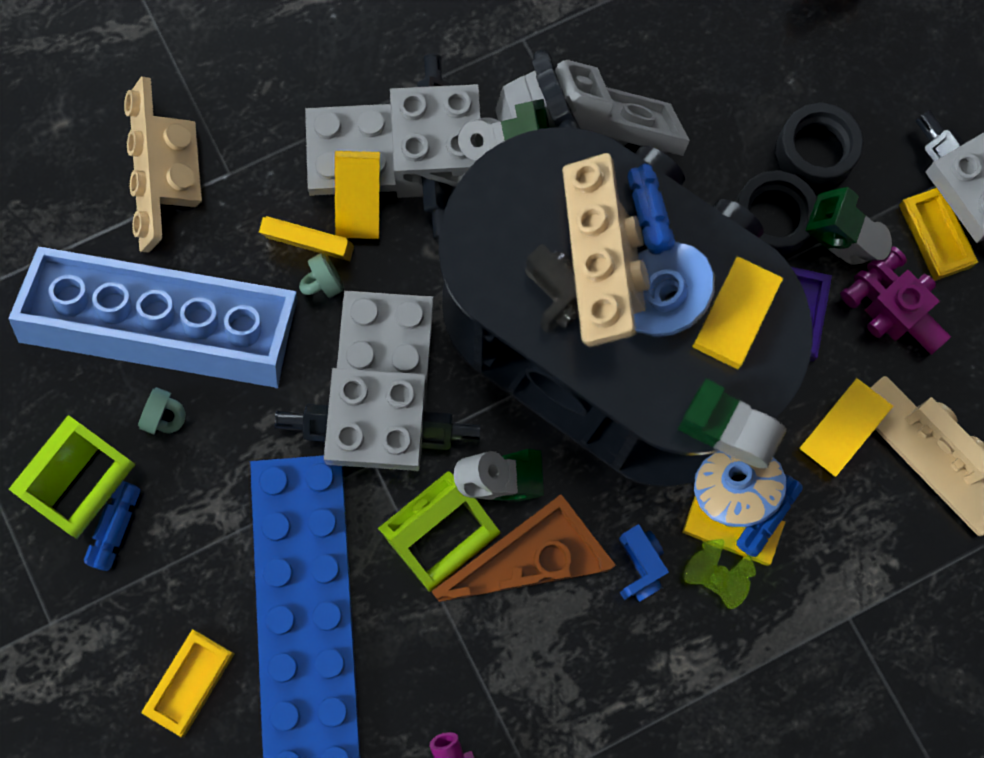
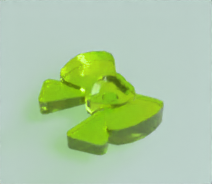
M723 539L704 541L702 543L703 551H698L688 561L683 578L689 584H703L708 589L719 594L726 607L735 609L741 605L749 593V577L756 575L752 558L749 555H745L728 572L725 566L717 565L725 541Z

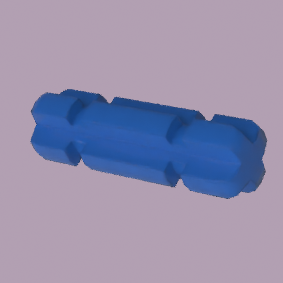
M642 164L638 168H631L627 178L630 189H633L632 197L640 227H643L644 243L649 248L651 254L660 255L663 251H670L674 247L675 240L672 229L668 227L670 222L662 193L658 191L657 175L649 164Z
M785 475L786 497L779 510L766 521L746 527L737 540V547L749 556L756 557L759 555L768 542L767 538L771 537L793 502L801 493V483L791 476Z
M123 481L110 497L112 502L111 504H105L92 539L96 540L95 545H89L85 555L84 563L102 571H108L111 568L116 556L112 551L114 546H120L132 512L128 511L130 505L135 506L140 494V488Z

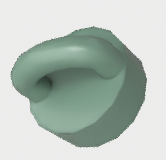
M321 252L308 260L311 272L304 276L299 285V289L304 295H312L323 290L327 297L332 298L344 290V284L339 273L325 253Z
M158 387L153 388L139 420V429L155 435L157 430L164 433H173L179 430L184 424L186 416L183 405L177 400L170 398L171 392ZM165 409H169L174 413V419L171 422L161 420Z

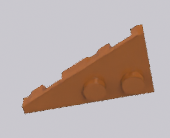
M561 494L435 588L432 593L438 602L607 572L615 567V563Z

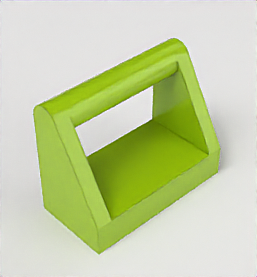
M68 415L11 485L9 490L72 537L78 539L136 464ZM100 449L115 460V462L68 520L52 508V506L95 452Z
M449 471L378 528L429 592L439 586L501 534L475 498L466 497L459 492L455 485L454 475ZM463 503L481 527L428 571H425L408 548Z

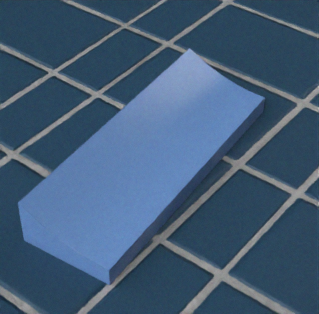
M38 246L8 319L19 343L278 388L290 327L297 304V292Z

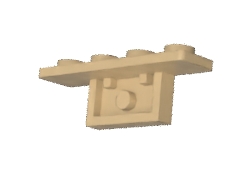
M140 77L133 89L128 90L126 93L124 110L126 116H130L131 119L127 151L129 156H133L134 170L130 177V193L132 196H136L137 211L133 217V234L135 237H139L140 252H150L162 239L160 204L196 207L202 199L195 121L154 116L151 78Z
M605 153L568 164L563 168L581 335L583 342L589 347L633 336L636 333L634 314L646 311L643 291L650 289L646 266L643 260L638 258L637 247L644 245L642 229L636 216L629 217L618 199L614 161L610 154Z
M882 377L871 389L894 407L875 430L978 536H984V443L977 437L970 436L957 423L958 419L955 413L945 404L937 403L931 397L916 407L888 377Z

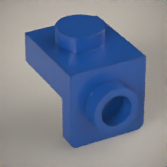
M638 524L623 533L618 540L642 577L624 588L620 594L624 600L635 594L640 602L663 588L659 579L669 573V571L660 559L664 551L659 541L650 530L644 533Z

